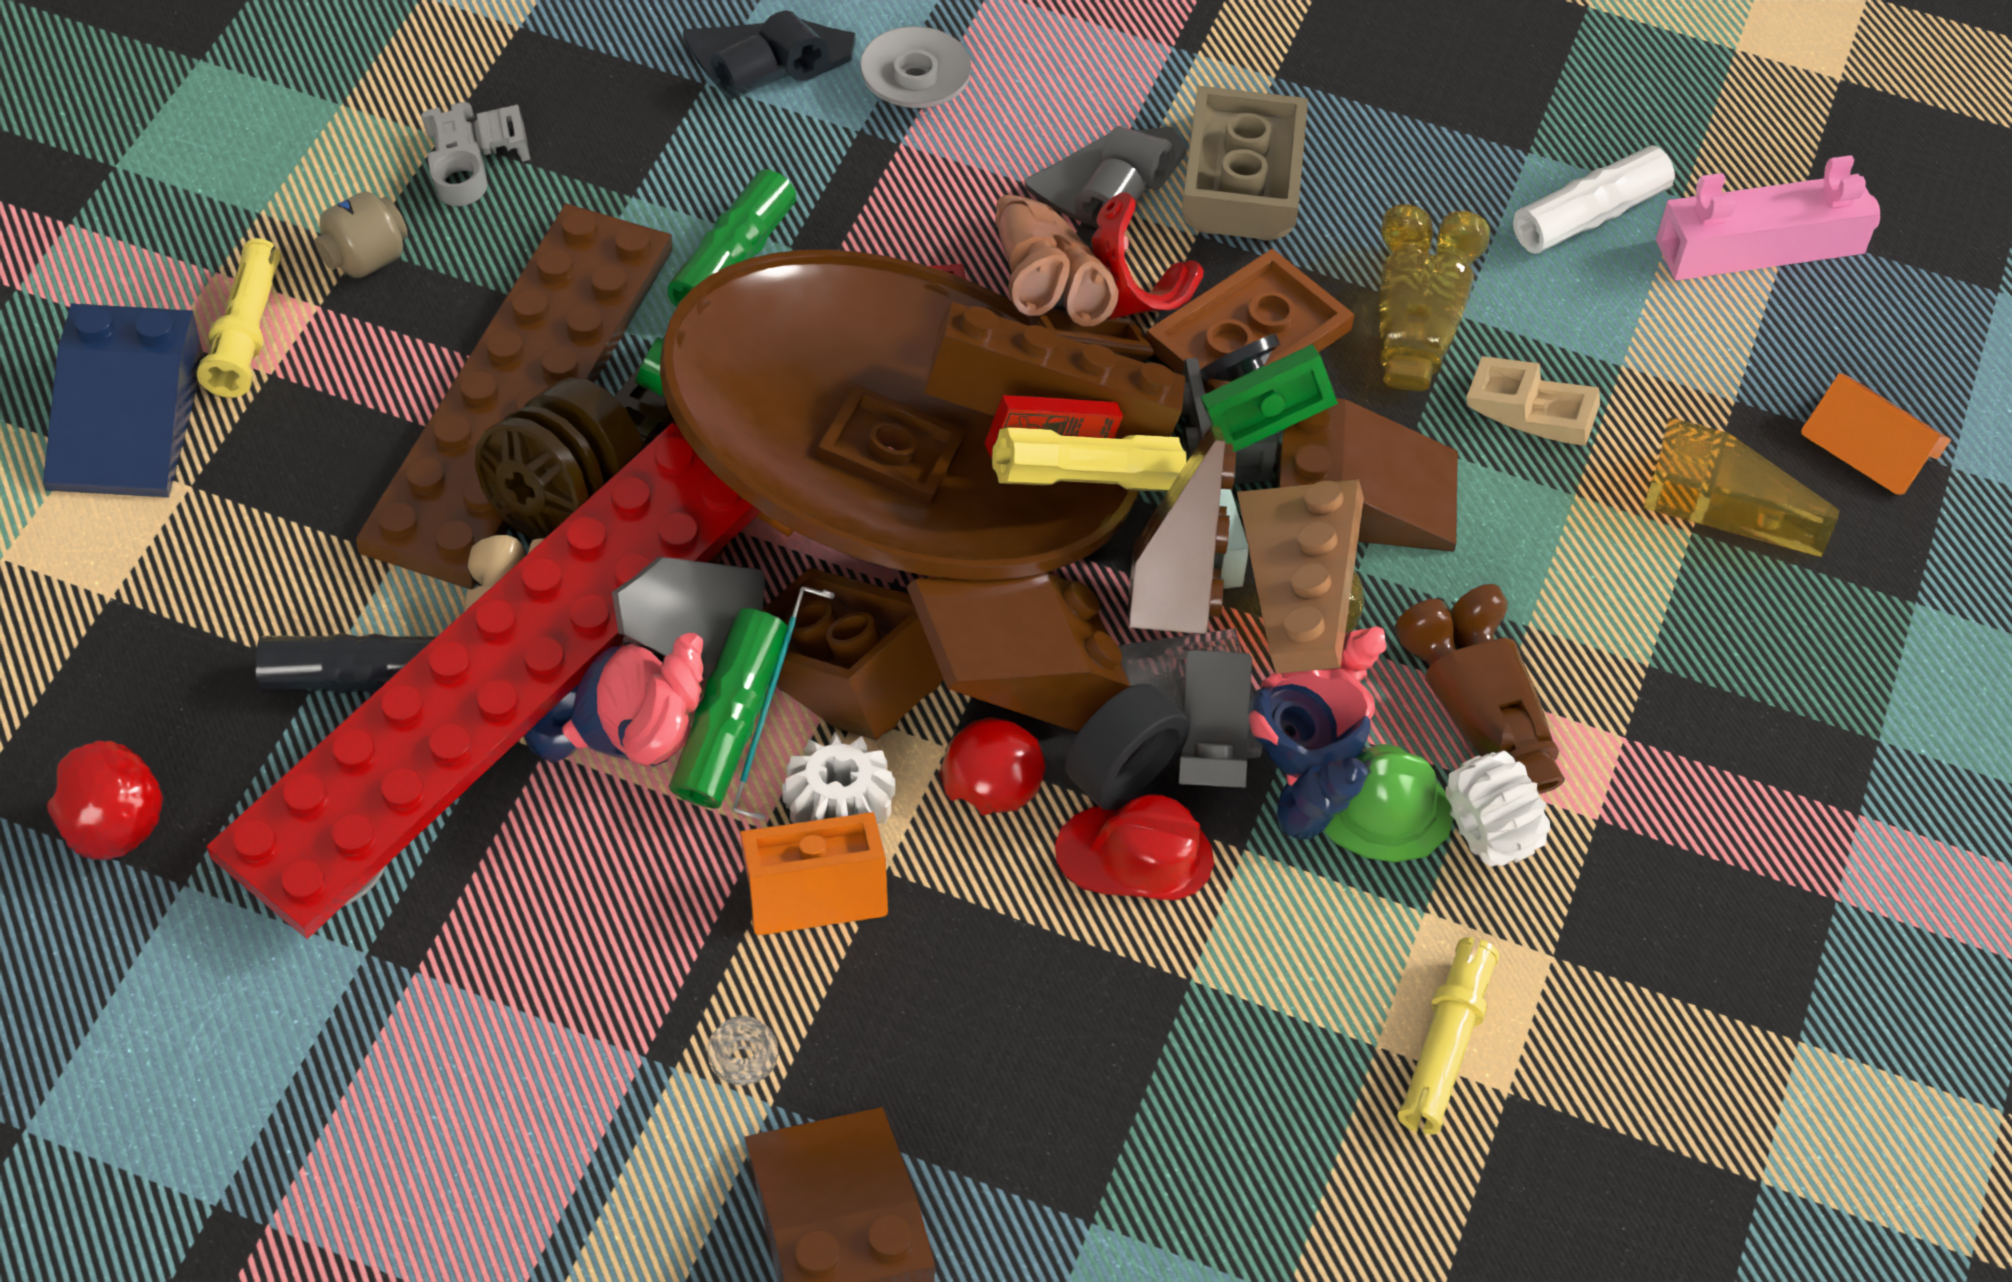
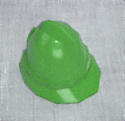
M1379 744L1364 749L1356 758L1363 762L1368 770L1362 790L1351 800L1348 807L1342 813L1334 816L1324 830L1337 845L1364 858L1394 863L1419 859L1430 855L1449 838L1453 817L1449 814L1452 806L1446 798V792L1436 781L1435 771L1424 758L1409 754L1398 746Z

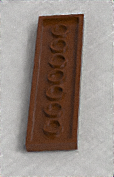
M565 203L356 537L359 554L470 590L474 589L477 581L472 577L467 567L472 546L485 538L506 535L510 528L494 511L481 489L475 469L476 444L485 430L503 421L510 413L523 408L530 399L552 384L568 377L586 379L593 383L596 382L673 251L672 234Z

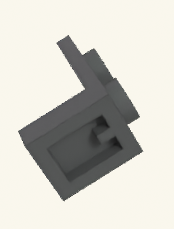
M1197 358L1185 359L1183 376H1186L1180 417H1185L1187 427H1184L1182 432L1183 450L1186 451V463L1211 426L1200 396L1205 394ZM1276 434L1236 451L1234 484L1272 480L1277 448Z
M1191 650L1188 652L1184 714L1190 727L1188 738L1180 757L1179 784L1246 788L1248 710L1250 706L1252 657L1249 653Z

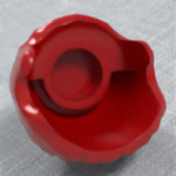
M95 741L71 750L60 760L57 766L56 791L54 796L47 802V810L69 848L85 858L107 861L126 855L148 839L159 822L163 795L159 788V783L140 756L122 744H116L113 741Z

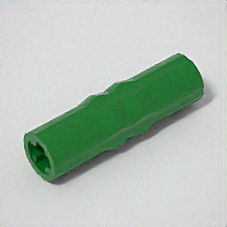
M770 169L758 171L732 205L717 217L714 227L703 235L698 248L667 286V295L676 308L691 289L708 276L727 266L753 258L763 250L767 238L797 200L796 191L786 177Z
M740 608L737 611L717 665L707 680L704 697L695 710L692 728L668 786L670 791L681 799L711 809H718L722 806L743 749L752 736L755 718L764 705L767 687L786 637L788 626L779 618L752 608Z

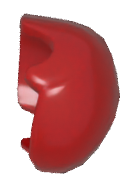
M987 717L972 721L950 741L939 774L945 793L950 800H966L974 805L981 815L985 816L993 812L1018 811L1032 800L1039 791L1046 770L1044 752L1037 739L1028 731L1006 719Z

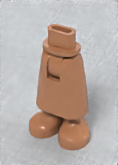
M1014 195L1000 197L996 203L997 212L995 220L1012 272L1008 285L1009 295L1019 312L1028 316L1042 315L1055 306L1064 292V307L1073 322L1081 326H1095L1105 321L1113 313L1117 305L1119 292L1109 270L1094 256L1089 247L1085 245L1068 223L1051 207L1042 202Z

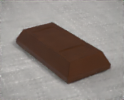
M1051 309L1039 316H1028L1030 325L1045 327L1058 336L1086 345H1102L1115 354L1143 362L1152 357L1154 353L1151 345L1134 320L1107 318L1095 326H1081L1073 322L1067 311Z

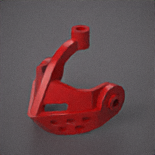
M1127 192L1113 196L1101 208L1097 216L1099 227L1092 237L1093 254L1109 270L1119 291L1117 305L1113 313L1108 317L1109 319L1137 313L1176 309L1192 298L1204 273L1202 266L1194 260L1185 263L1177 262L1166 270L1151 292H1145L1137 286L1124 259V253L1129 247V240L1125 232L1136 207L1135 199Z

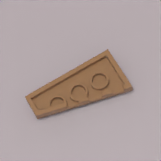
M1359 479L1337 482L1321 481L1309 485L1237 492L1269 652L1275 673L1340 668L1364 501Z

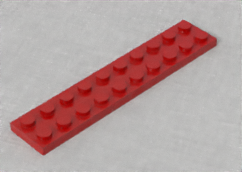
M673 423L670 424L206 846L210 858L308 940L581 682L585 672L598 655L610 647H616L622 643L624 636L618 633L612 597L614 590L637 575L658 557L707 563L761 511L740 497L718 478L698 457L679 428Z

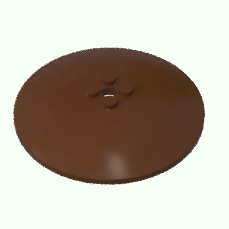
M796 250L772 253L732 264L708 276L692 288L682 299L669 321L660 356L662 389L673 419L698 457L740 497L767 516L811 540L852 557L896 570L952 579L996 580L1046 573L1070 565L1092 554L1108 542L1122 527L1138 494V490H1127L1118 484L1058 481L1052 485L999 483L997 473L993 469L992 457L989 456L984 444L994 416L924 394L938 328L943 315L952 302L968 307H983L992 311L996 316L1030 326L1028 315L1019 312L1011 300L951 273L916 262L857 251Z

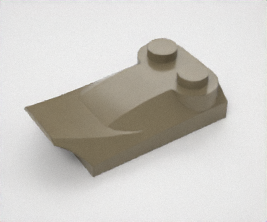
M1197 85L1182 204L1183 219L1189 226L1206 234L1248 237L1265 241L1284 237L1292 231L1293 227L1296 226L1299 207L1308 98Z

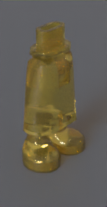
M1396 205L1388 209L1384 214L1380 230L1383 242L1393 254L1386 258L1382 269L1379 304V330L1382 346L1380 363L1385 367L1383 381L1387 386L1396 389L1425 391L1430 387L1432 375L1441 370L1442 359L1446 355L1463 317L1474 281V274L1469 265L1485 253L1490 239V227L1485 219L1478 214L1468 211H1454L1442 220L1438 231L1436 255H1431L1429 253L1433 240V223L1429 214L1420 207L1413 205Z

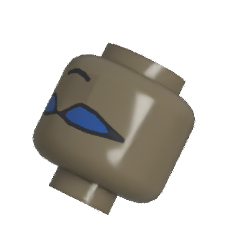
M365 191L321 213L319 221L321 236L315 238V245L322 260L331 270L339 267L350 277L361 278L397 260L402 254V240L407 238L408 232L399 210L386 196L378 198L371 192Z

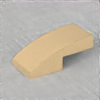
M1484 356L1481 357L1466 397L1468 407L1504 425L1539 437L1582 446L1587 444L1600 406L1599 387L1543 381L1540 375V363Z

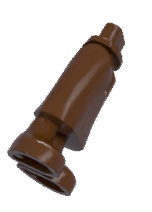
M1485 584L1471 589L1459 598L1451 611H1449L1445 602L1438 598L1427 599L1410 607L1398 618L1395 624V635L1404 648L1429 664L1430 667L1426 672L1425 681L1479 755L1482 757L1493 752H1507L1514 758L1515 762H1520L1525 766L1527 776L1532 782L1537 783L1538 794L1555 790L1561 786L1565 778L1555 762L1559 755V749L1555 742H1553L1543 708L1514 640L1506 637L1494 638V632L1503 621L1508 609V601L1500 587L1495 584Z

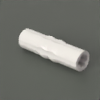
M1653 145L1607 167L1595 169L1584 178L1575 179L1563 188L1518 209L1514 213L1513 219L1516 237L1527 251L1537 254L1583 231L1592 230L1606 220L1617 218L1626 210L1673 186L1675 173L1672 162L1661 148Z

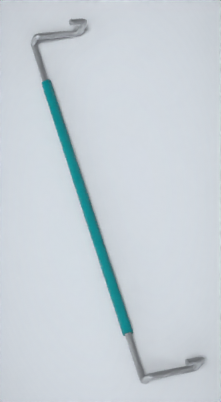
M801 587L743 768L732 812L760 820L766 819L764 814L738 809V802L744 783L747 781L797 620L796 616L803 593L807 591L832 599L835 596L834 593L827 590L820 592L808 587Z

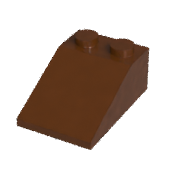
M1336 398L1338 404L1278 432L1274 488L1309 485L1321 481L1337 482L1359 479L1364 501L1358 542L1455 552L1457 536V450L1349 400Z
M809 568L762 609L763 612L779 618L788 626L801 587H808L820 592L827 590L835 595L830 599L804 591L776 686L833 727L877 741L883 734L894 729L899 720L921 699L935 691L940 686L943 676L909 594Z
M1046 572L1020 578L996 580L915 579L907 586L915 610L949 690L1078 732L1089 718L1108 700L1124 689L1131 687L1120 663L1122 661L1121 650L1116 642L1107 634L1098 614L1100 610L1099 601L1094 593L1081 582H1070Z
M883 1107L744 1136L777 1282H935V1263L918 1199Z

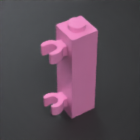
M1852 155L1830 158L1825 166L1824 179L1723 193L1724 174L1701 176L1697 182L1696 196L1667 200L1656 242L1675 281L1865 254L1873 231L1880 222L1879 204L1876 198L1870 195L1866 189L1864 177H1860L1859 174L1850 175L1854 163Z

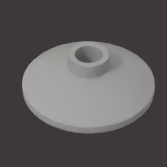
M901 27L884 32L866 46L861 57V75L869 90L884 101L903 107L925 108L948 102L964 90L971 75V60L965 47L957 39L945 32L928 27Z

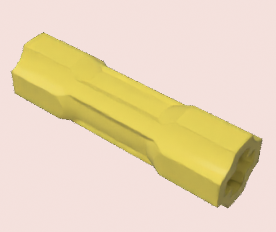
M1009 427L999 429V435L993 446L992 465L997 473L998 481L1005 484L1052 485L1058 481L1118 484L1127 490L1168 492L1186 464V451L1182 449L1178 437L1130 435L1122 439L1061 436L1052 430Z

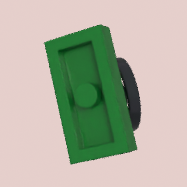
M1272 334L1245 345L1200 369L1205 382L1212 379L1230 382L1200 396L1211 426H1220L1225 443L1233 444V451H1239L1338 404L1322 358L1313 344L1264 366L1271 352L1281 346L1277 334Z

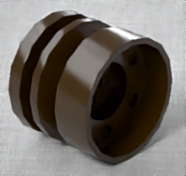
M568 377L552 384L530 399L523 408L510 413L503 421L485 430L476 444L475 469L481 489L494 511L511 528L532 540L545 539L644 448L640 432L627 409L608 390L586 379Z

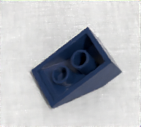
M71 303L57 350L43 485L46 491L169 498L199 383L196 372L200 361L204 358L193 310Z

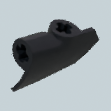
M787 10L776 12L764 23L685 29L683 31V39L689 51L706 75L728 99H735L788 75L794 80L804 81L852 61L856 41L854 32L800 19L795 13Z

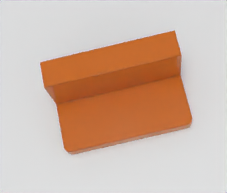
M1840 372L1801 430L1803 436L1897 495H1903L1928 458L1931 457L1938 460L1951 441L1950 438L1863 384Z
M874 812L740 831L742 853L750 887L752 922L755 934L766 935L879 918L887 915L886 857Z

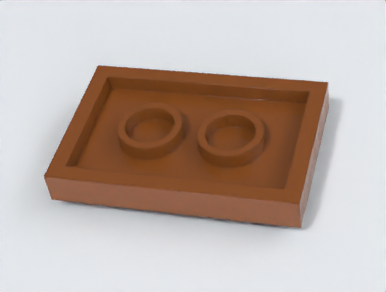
M1272 248L1146 331V339L1159 359L1177 374L1183 375L1185 359L1197 358L1201 369L1245 345L1266 336L1277 334L1281 346L1271 352L1264 365L1266 366L1311 344L1319 353L1352 330L1355 314ZM1202 377L1205 394L1230 383L1229 381L1216 379L1205 382Z

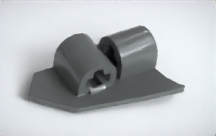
M1116 126L1109 134L1061 161L1025 179V187L1033 196L1056 211L1098 229L1097 216L1107 201L1123 192L1129 193L1137 201L1146 188L1152 190L1160 189L1187 154L1186 146L1172 126L1145 130H1132Z
M658 557L637 575L612 592L618 633L624 636L622 643L627 645L634 642L651 651L659 661L664 662V657L672 653L676 638L685 633H696L703 639L701 660L704 668L702 677L708 680L717 665L737 611L740 608H752L762 611L765 589L764 573L760 569Z

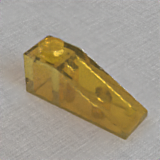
M1669 417L1656 457L1643 506L1644 509L1819 557L1823 556L1837 522L1839 509L1730 433Z

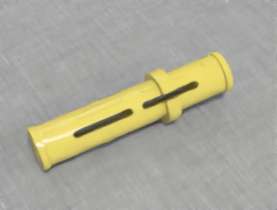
M1474 937L1460 939L1455 949L1456 954L1445 985H1441L1435 990L1431 1002L1432 1010L1435 1014L1404 1103L1397 1115L1399 1121L1412 1131H1418L1421 1118L1425 1117L1427 1120L1423 1129L1424 1134L1431 1135L1440 1132L1443 1124L1442 1119L1472 1030L1483 1022L1487 1010V1004L1483 998L1494 966L1497 965L1500 956L1498 950L1485 940H1480L1476 956L1471 954L1475 942Z

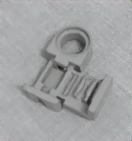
M467 102L452 104V111L441 113L440 108L426 110L422 113L421 118L427 136H434L436 151L427 153L430 174L437 195L442 202L451 206H465L483 196L487 189L485 166L481 155L483 152L484 155L492 154V149L493 154H497V147L506 146L508 151L517 148V154L521 156L522 161L530 160L524 124L518 105L478 113L477 120H475L471 105ZM507 122H513L514 136L510 137ZM458 171L473 173L468 180L459 184L445 182L448 176Z

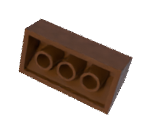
M952 302L943 315L938 328L924 394L993 416L996 414L1002 395L1117 402L1123 418L1114 439H1122L1130 435L1171 437L1182 412L1186 376L1174 373L1161 364L1143 363L1115 354L1102 345H1086L1058 336L1042 326H1027L996 316L992 311L983 307H968Z

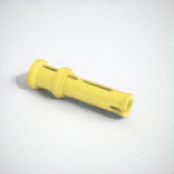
M251 239L244 244L239 262L240 265L233 281L224 316L212 323L208 334L211 348L209 354L200 361L196 372L197 379L203 388L221 397L234 398L242 396L249 391L253 380L250 369L251 361L260 354L264 343L263 335L259 328L260 320L265 310L275 271L281 259L280 250L277 248L272 250L270 260H268L274 244L265 239Z

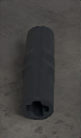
M345 633L329 636L259 637L256 650V679L260 691H329L341 694L362 691L375 693L437 636H389L377 633L362 636Z

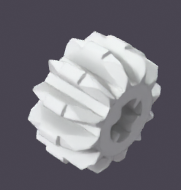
M834 732L829 745L824 747L809 739L807 746L804 748V756H791L790 762L787 765V778H785V783L782 785L783 802L786 803V808L790 809V820L793 824L874 812L877 824H886L891 814V800L895 796V778L892 777V772L887 770V759L884 757L883 750L867 752V744L862 736L850 745L842 744L841 739Z
M1501 751L1486 754L1482 757L1478 755L1462 763L1459 769L1449 773L1448 786L1446 787V798L1452 806L1449 814L1456 820L1459 827L1458 834L1465 837L1470 851L1475 855H1479L1484 863L1490 867L1495 865L1503 866L1512 861L1517 863L1535 853L1534 850L1546 844V836L1550 831V821L1544 813L1546 803L1537 792V783L1532 782L1527 776L1525 766L1520 762H1515L1510 754Z

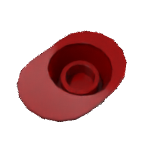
M1144 795L1130 800L1124 807L1117 810H1103L1100 807L1089 808L1074 815L1060 829L1055 842L1056 862L1065 877L1084 890L1101 894L1146 897L1157 900H1180L1196 894L1209 881L1214 866L1212 846L1200 829V824L1194 820L1189 810L1177 800L1163 795Z

